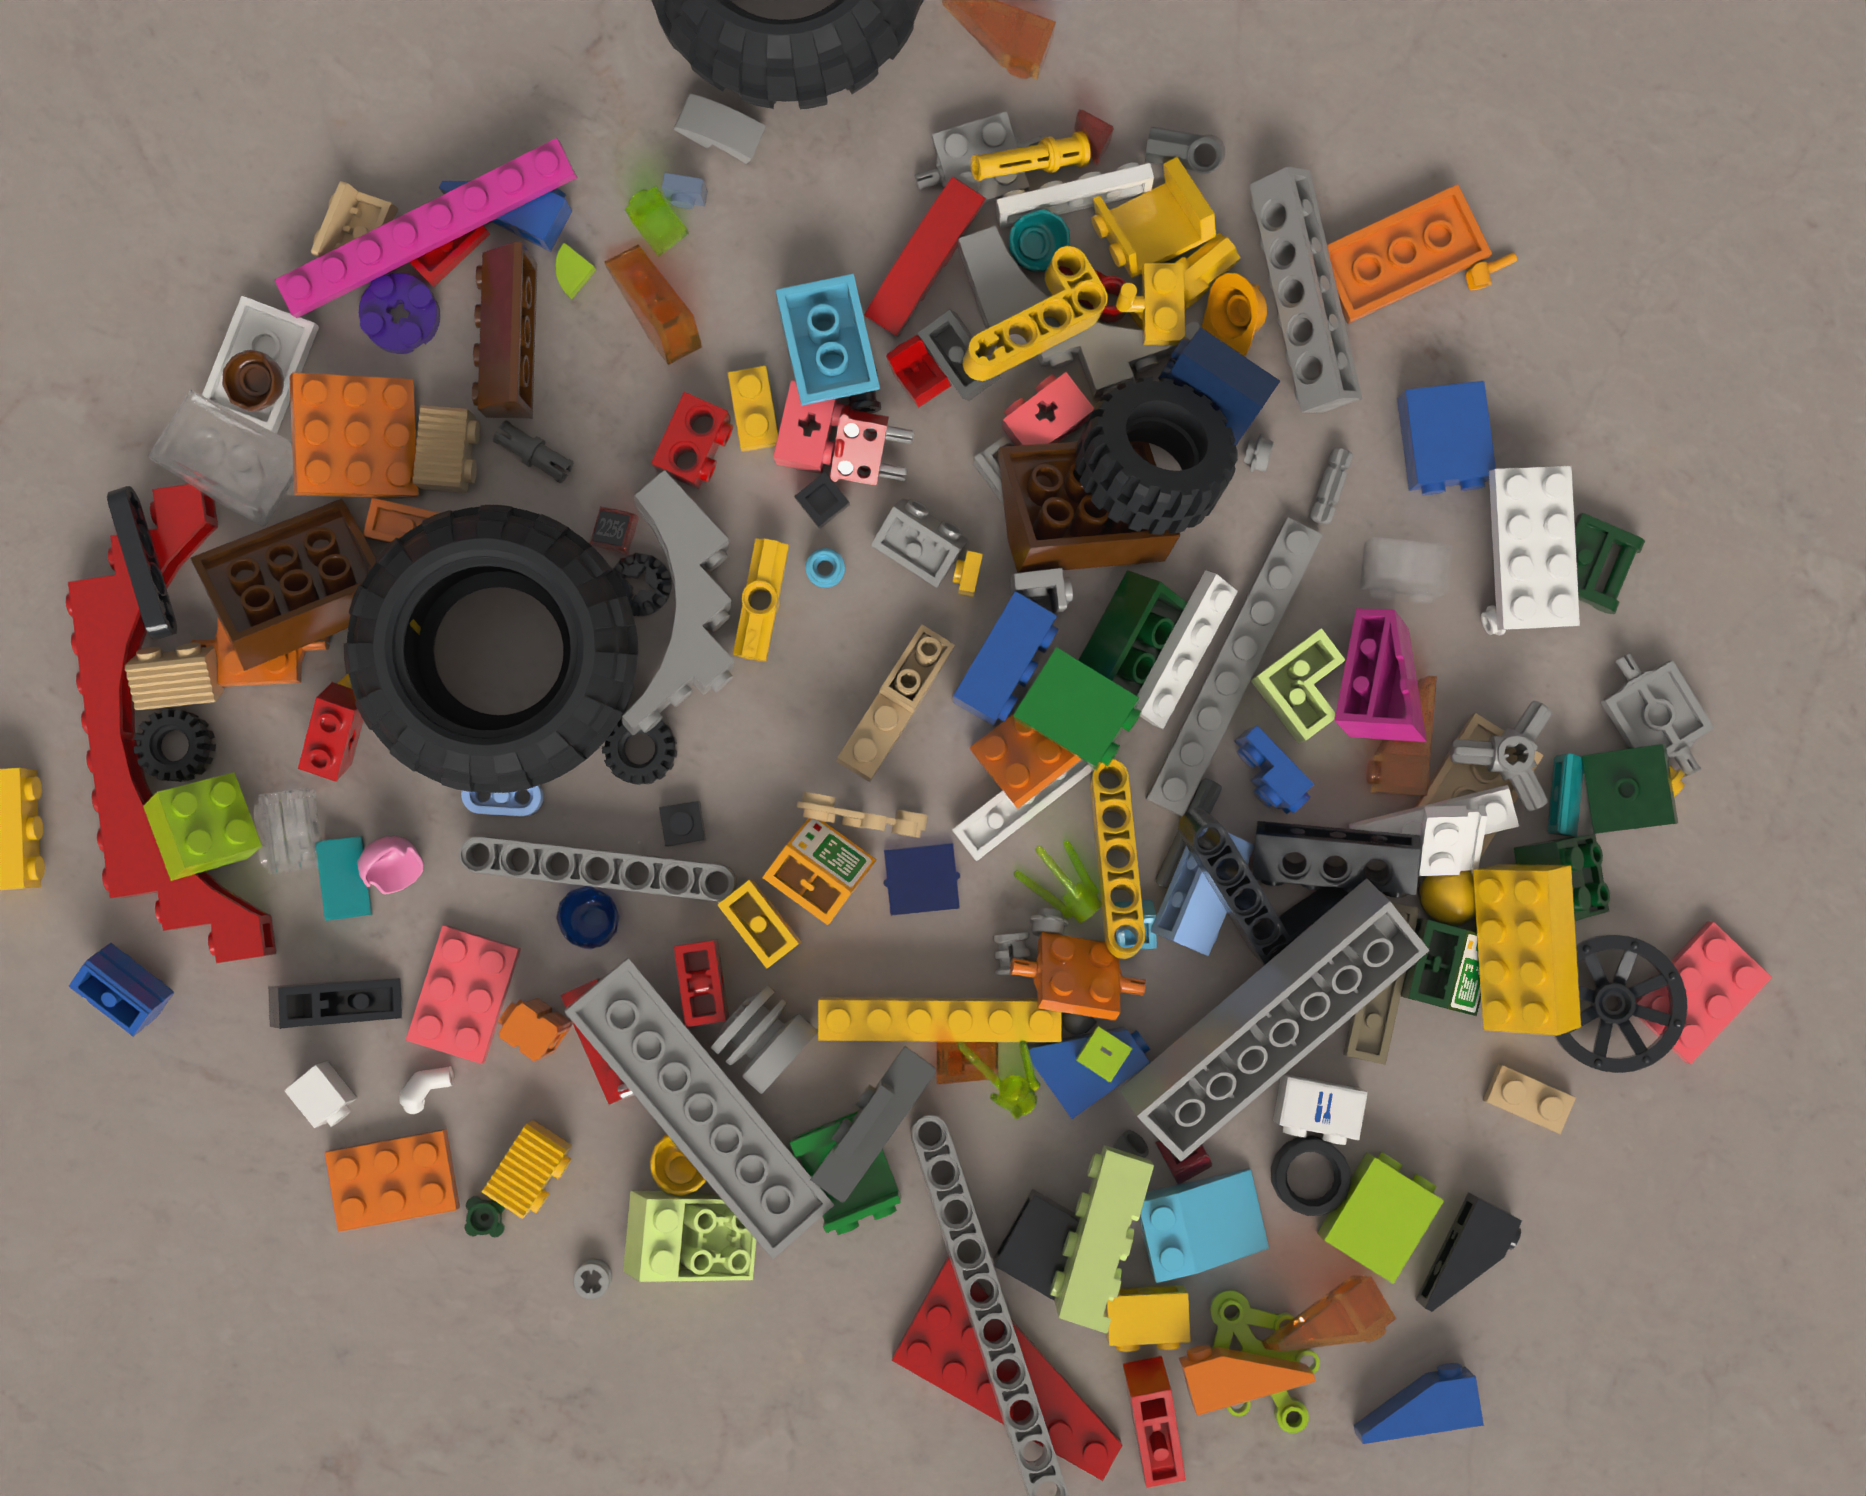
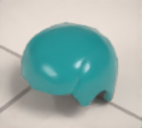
M1044 209L1021 216L1014 223L1008 237L1009 252L1016 263L1032 272L1046 271L1055 252L1061 247L1070 246V230L1062 217Z

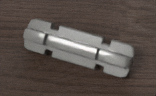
M1336 447L1331 451L1327 462L1330 466L1324 471L1316 495L1318 502L1313 504L1310 513L1312 521L1328 525L1332 521L1335 512L1333 505L1338 503L1347 476L1345 470L1350 467L1353 458L1352 452Z

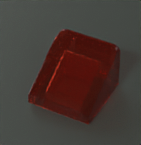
M1079 109L1074 129L1076 132L1083 131L1086 134L1090 144V156L1098 165L1111 142L1114 128L1092 114Z

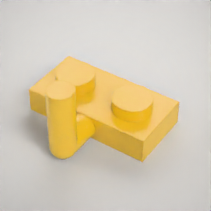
M1144 263L1142 267V296H1136L1137 288L1134 284L1125 283L1121 287L1116 307L1121 312H1143V345H1178L1185 336L1184 263Z

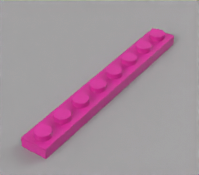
M555 138L275 279V282L291 315L299 318L578 177L558 138Z

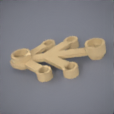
M803 792L802 801H797L796 807L804 809L803 817L834 823L835 816L841 815L843 816L842 825L885 831L886 824L893 825L891 833L920 838L921 830H926L928 815L897 810L896 817L889 818L881 815L834 808L836 797Z

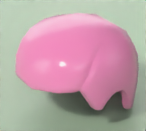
M385 836L376 839L365 847L357 860L359 876L366 887H370L371 883L382 894H390L405 889L416 882L424 868V863L415 846L409 840L398 836Z

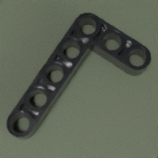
M1193 808L1187 811L1178 823L1180 837L1250 951L1263 965H1266L1309 926L1313 925L1349 894L1341 888L1325 886V888L1316 890L1278 917L1228 832L1214 817L1204 809ZM1208 828L1206 833H1204L1201 837H1198L1203 829ZM1223 859H1225L1224 863L1221 866L1217 867L1218 864ZM1243 889V891L1238 896H1236V894Z

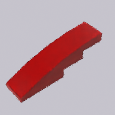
M952 177L905 246L864 316L893 335L899 336L919 302L924 300L941 269L947 266L958 247V238L964 237L986 197L957 178Z

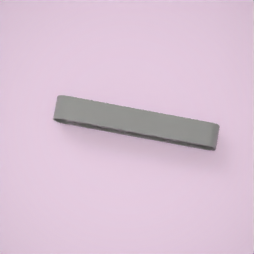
M472 837L462 844L459 851V860L462 866L474 873L710 901L724 900L738 886V878L735 872L730 867L719 864L491 837ZM481 843L487 846L490 852L489 860L482 866L478 865L473 858L474 849ZM520 848L527 851L530 860L528 866L522 871L515 868L512 863L513 854ZM558 853L565 854L569 860V868L563 875L556 874L551 865L553 857ZM599 857L605 859L609 865L608 875L602 880L596 879L591 873V864ZM637 862L644 863L649 870L647 881L641 885L635 884L630 877L631 867ZM678 866L684 868L689 875L688 884L681 890L675 889L669 881L670 872ZM716 871L723 872L728 878V888L722 894L712 892L708 885L709 877Z

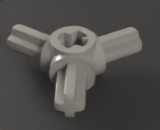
M1532 701L1514 729L1506 728L1502 736H1490L1489 741L1453 740L1450 748L1451 761L1459 764L1487 765L1488 771L1499 772L1503 781L1510 779L1526 811L1539 809L1547 803V797L1532 768L1537 766L1534 757L1538 746L1534 741L1551 717L1552 711L1546 705ZM1514 747L1516 752L1512 755H1517V760L1507 762L1506 757H1509V754H1505V749Z

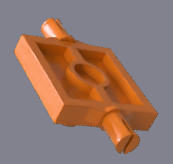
M219 618L215 639L191 641V643H200L201 648L210 646L215 648L217 684L222 687L301 683V663L305 656V651L329 650L330 646L326 643L329 642L328 636L244 671Z
M1042 932L1038 939V957L1036 961L1012 958L1010 964V975L1014 974L1033 978L1038 991V1008L1116 1021L1121 1012L1120 993L1143 996L1146 989L1145 979L1124 977L1119 967V958L1113 956L1108 951L1106 943L1101 941Z

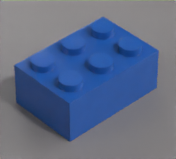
M1015 591L954 693L953 703L994 726L998 718L1005 722L1018 700L1012 693L1018 684L1024 688L1026 687L1039 664L1032 659L1038 650L1044 654L1046 653L1059 630L1053 626L1057 615Z

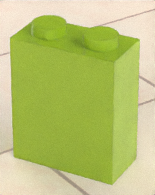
M1366 1152L1351 1177V1185L1346 1199L1337 1209L1328 1214L1317 1234L1330 1245L1394 1284L1444 1200L1433 1194L1437 1188L1436 1185L1418 1174H1415L1412 1180L1399 1172L1402 1164L1385 1153L1381 1152L1379 1157L1376 1158Z

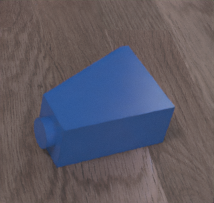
M1124 1026L1106 1030L1133 1048L1111 1083L1076 1061V1057L1092 1033L1061 1038V1042L1031 1044L1023 1050L1068 1115L1073 1119L1151 1063L1145 1055L1151 1049L1137 1030L1131 1034Z

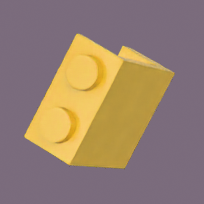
M1178 157L1163 164L1164 184L1118 207L1109 210L1100 195L1093 198L1095 215L1091 217L1093 227L1100 239L1107 238L1110 243L1109 251L1115 264L1118 267L1124 266L1131 278L1142 274L1144 263H1164L1216 237L1215 214Z

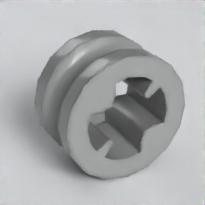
M587 1260L581 1264L574 1274L573 1284L575 1290L586 1299L592 1300L601 1297L611 1284V1269L602 1260ZM586 1270H589L590 1274L594 1270L600 1273L601 1277L598 1281L601 1285L600 1288L596 1289L595 1284L591 1288L585 1285L584 1282L587 1279V1275L584 1272Z

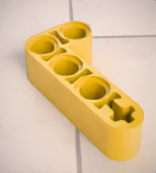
M1064 246L1055 252L1045 273V282L1052 294L1051 297L978 333L971 339L963 358L964 371L970 378L977 381L991 379L1096 324L1107 304L1108 295L1087 257L1080 249L1074 246ZM1066 266L1071 269L1074 275H1065L1061 273L1058 267ZM1078 300L1089 301L1094 309L1088 310L1083 308ZM1044 317L1055 318L1060 323V327L1048 325ZM1019 334L1026 340L1027 344H1016L1010 339L1009 335ZM992 354L989 361L986 356Z

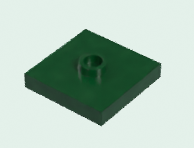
M1666 743L1582 755L1594 834L1678 823Z

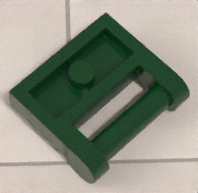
M1581 513L1577 516L1574 523L1578 600L1592 605L1601 612L1615 614L1620 603L1617 600L1635 554L1641 552L1645 540L1609 523ZM1615 543L1620 547V551L1601 593L1594 590L1612 544Z

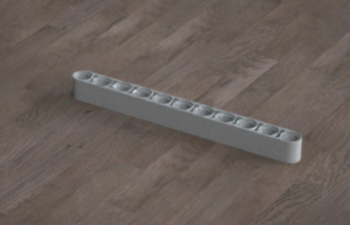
M934 1115L922 1116L911 1127V1141L1027 1496H1037V1488L1040 1484L1047 1481L1056 1484L1057 1491L1055 1496H1069L948 1127L940 1117ZM925 1122L935 1123L940 1130V1137L933 1145H925L919 1139V1128ZM938 1161H947L952 1167V1178L945 1184H937L931 1175L932 1167ZM952 1200H960L965 1206V1216L957 1223H950L944 1216L945 1206ZM966 1239L974 1240L978 1246V1254L970 1262H963L957 1256L958 1245ZM978 1279H986L991 1285L989 1297L984 1301H974L970 1295L971 1285ZM991 1319H999L1004 1324L1003 1335L996 1341L986 1340L983 1335L984 1326ZM1006 1359L1014 1360L1017 1364L1016 1375L1007 1381L998 1379L996 1370L999 1363ZM1022 1399L1028 1401L1030 1404L1029 1415L1020 1421L1011 1419L1009 1411L1012 1404ZM1030 1441H1041L1043 1444L1041 1457L1035 1461L1024 1459L1023 1450L1025 1445Z

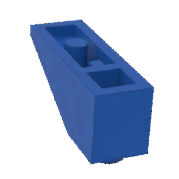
M442 181L439 189L443 194H446L470 181ZM556 188L490 222L551 252L572 210L565 199L566 194Z
M1459 1363L1439 1365L1437 1367L1438 1371L1425 1373L1354 1424L1355 1434L1362 1444L1484 1426L1476 1376Z

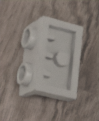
M903 498L893 506L871 546L937 588L942 583L960 551L966 546L968 539L962 536L960 528L948 521L940 522L929 515L928 508L922 503Z
M1062 568L1015 573L1009 580L1010 597L1016 591L1031 601L1044 600V597L1049 592L1051 610L1055 615H1060L1064 612L1069 601H1073L1070 577L1063 578Z

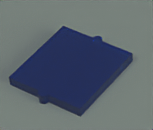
M953 843L884 850L887 879L884 880L883 884L888 887L891 916L960 908L957 886L960 873L956 872Z

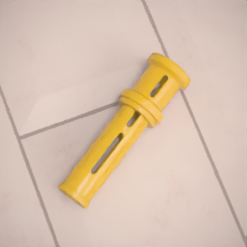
M1083 131L1074 132L1071 137L1054 139L1052 136L1044 137L1039 141L1038 145L981 155L975 154L971 157V171L974 179L981 181L986 178L1036 169L1054 173L1059 170V167L1076 165L1080 168L1086 167L1090 161V144Z

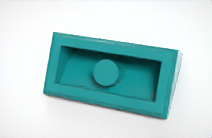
M1567 753L1554 757L1547 826L1548 834L1577 836L1584 768L1582 757L1575 754Z
M363 836L317 841L315 846L325 920L331 921L372 915L369 887H366L359 876L357 860L364 850Z

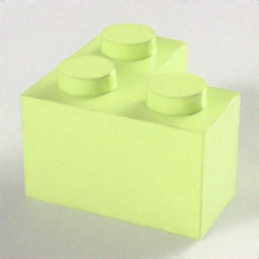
M1321 628L1252 678L1251 682L1296 742L1301 743L1308 740L1335 719L1336 713L1314 684L1346 660Z

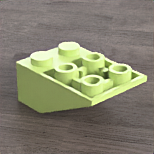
M630 1191L623 1272L639 1282L753 1280L756 1239L719 1195L690 1193L684 1196H676L664 1191Z

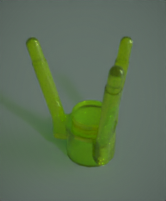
M1064 841L1063 846L1084 886L1080 881L1073 884L1043 847L1036 846V853L1066 888L1067 891L1062 895L1065 903L1022 872L1015 871L1014 877L1061 911L1066 919L1073 916L1079 924L1086 921L1102 906V902L1097 896L1100 890L1091 881L1070 841Z
M1025 1040L1019 1042L1026 1078L1011 1075L1004 1080H1001L963 1042H959L957 1048L998 1089L999 1095L996 1093L990 1095L992 1101L1009 1111L1015 1119L1030 1113L1035 1108L1038 1098L1035 1091L1040 1088V1083L1035 1077L1030 1052Z

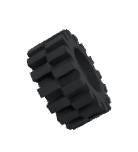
M176 709L161 710L162 713L154 712L149 715L151 719L149 722L142 721L139 727L144 730L142 734L135 733L134 740H139L140 744L133 748L134 754L141 755V758L137 760L138 764L146 767L145 772L150 776H157V779L166 781H189L195 779V774L202 775L206 771L203 767L205 764L212 763L214 758L209 757L210 751H216V744H211L210 739L215 738L213 731L206 729L209 724L205 720L198 719V715ZM174 730L184 733L189 743L187 753L177 761L167 759L161 749L162 740L165 735Z
M621 716L605 741V746H602V754H605L606 760L604 762L606 766L612 770V774L628 783L648 785L658 779L661 780L666 776L665 773L674 766L672 764L674 757L677 758V751L675 749L677 742L676 738L673 737L672 730L661 720L647 733H644L642 729L636 734L643 733L652 738L655 752L648 762L634 764L627 758L625 753L626 742L633 735L622 724Z

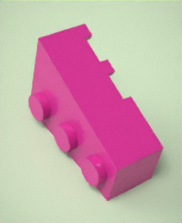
M1356 608L1334 721L1349 737L1427 742L1409 628L1393 609Z

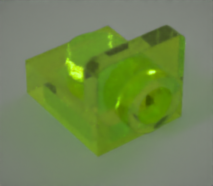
M656 186L648 191L643 189L637 192L629 200V206L625 208L630 222L658 257L689 234L687 228L663 199L661 192Z

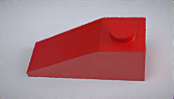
M1162 1356L1123 1363L1126 1388L1146 1488L1186 1481L1172 1390Z

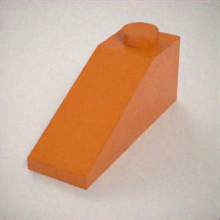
M1210 1345L1193 1347L1187 1350V1356L1179 1358L1190 1400L1197 1416L1316 1382L1314 1373L1307 1364L1227 1348H1211Z

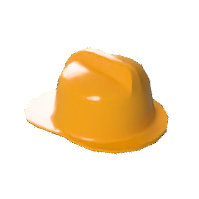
M1226 273L1218 277L1211 286L1201 327L1244 357H1246L1251 346L1254 333L1259 331L1267 317V303L1260 291V286L1250 283L1247 278L1238 273Z

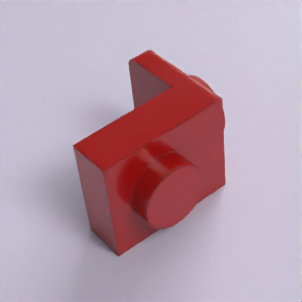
M915 335L906 342L899 344L886 355L895 378L918 408L951 387L947 376L927 352L924 342L919 335Z

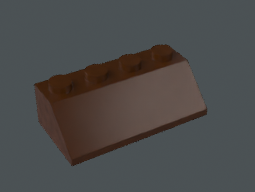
M512 242L483 252L482 265H478L476 268V285L481 290V304H476L474 317L476 328H480V343L474 344L473 360L475 367H479L478 382H474L472 386L473 405L478 406L477 409L486 418L533 419L537 263L523 242Z

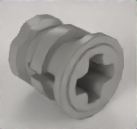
M1029 932L993 936V941L998 943L995 960L999 959L1000 968L995 970V975H1010V964L1013 958L1011 945H1013L1014 958L1027 960V957L1031 956L1030 948L1026 949V940L1029 939Z

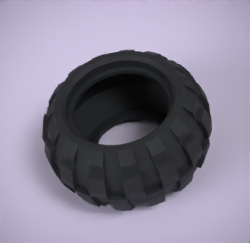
M652 0L659 23L670 44L690 63L692 70L705 81L721 91L727 88L739 93L741 99L749 104L774 109V103L776 104L777 101H798L800 110L827 105L828 95L844 89L850 90L851 94L873 81L879 74L878 68L889 58L893 60L907 42L914 29V21L920 6L924 2V0H835L832 4L814 14L796 19L778 20L747 12L730 0Z
M481 505L480 507H470L455 511L448 510L422 520V524L411 529L399 539L396 537L375 558L376 563L367 574L362 585H358L348 613L351 615L348 625L347 643H344V662L346 674H349L356 698L355 705L369 730H373L379 740L390 750V754L413 772L416 771L429 779L441 783L443 786L457 790L507 793L533 788L563 776L588 759L608 739V736L625 712L632 694L637 670L638 636L633 612L621 582L603 556L583 537L566 525L543 514L506 505ZM501 587L524 592L544 605L559 627L563 642V661L558 678L550 691L540 701L523 711L507 715H492L473 710L458 701L448 691L439 676L434 653L435 639L439 626L447 612L458 601L482 589ZM413 619L421 627L420 635L409 624Z

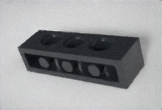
M1257 821L1253 875L1256 880H1260L1263 884L1269 886L1295 883L1311 890H1320L1325 888V886L1337 887L1347 893H1350L1367 878L1386 896L1401 898L1407 894L1416 895L1421 854L1420 835ZM1290 852H1299L1305 859L1299 863H1292L1284 856ZM1330 856H1340L1346 862L1341 866L1334 867L1327 864L1325 860ZM1379 859L1384 861L1387 866L1381 870H1372L1366 864L1371 860Z

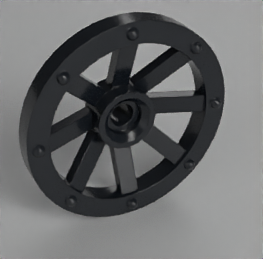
M1602 935L1576 944L1577 964L1584 960L1597 987L1595 990L1579 986V998L1591 1002L1590 1007L1580 1012L1581 1027L1596 1018H1600L1593 1052L1585 1049L1573 1038L1570 1033L1575 1030L1558 1036L1553 1035L1562 1049L1577 1061L1604 1072H1633L1659 1061L1677 1043L1687 1018L1686 989L1674 964L1656 947L1629 936ZM1609 949L1624 950L1610 983L1596 956V952ZM1637 955L1649 961L1660 973L1631 987H1625ZM1664 986L1667 987L1670 1002L1669 1014L1636 1004V998ZM1614 995L1617 998V1006L1609 1010L1605 1004L1606 999ZM1632 1015L1665 1026L1660 1036L1649 1047L1645 1046L1630 1022L1629 1018ZM1613 1023H1616L1635 1053L1634 1055L1606 1057Z

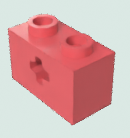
M1067 372L1058 378L1052 374L1035 388L1038 392L1026 402L1023 398H1020L1004 411L1007 417L1003 419L1002 429L1016 446L1059 443L1089 420L1094 407ZM1039 409H1042L1045 413L1052 410V422L1046 418L1039 421Z
M791 380L773 456L776 465L822 474L824 464L831 465L835 449V442L830 441L833 426L838 427L841 410L844 407V404L839 403V398L801 406L796 381ZM810 421H815L818 430H813L811 437L806 436L802 427H808Z

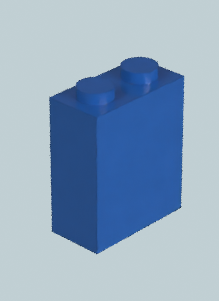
M1477 381L1405 390L1397 398L1409 491L1421 489L1422 495H1434L1446 492V486L1460 485L1461 491L1485 487V482L1489 480V471L1496 469L1485 382Z

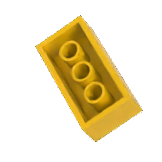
M1496 864L1473 870L1483 1030L1558 1036L1580 1028L1581 1016L1571 865Z

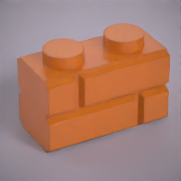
M539 998L527 1002L520 999L516 1004L510 1003L498 1020V1023L503 1025L499 1031V1038L512 1047L519 1046V1052L534 1062L554 1053L572 1027L571 1020L558 1011L552 1013V1007Z

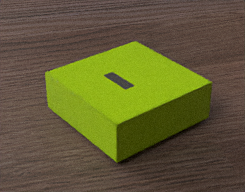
M1097 1025L1076 1057V1061L1111 1083L1133 1048Z

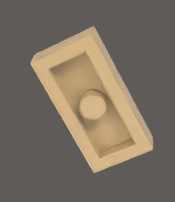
M1498 1064L1483 1101L1561 1135L1576 1097Z

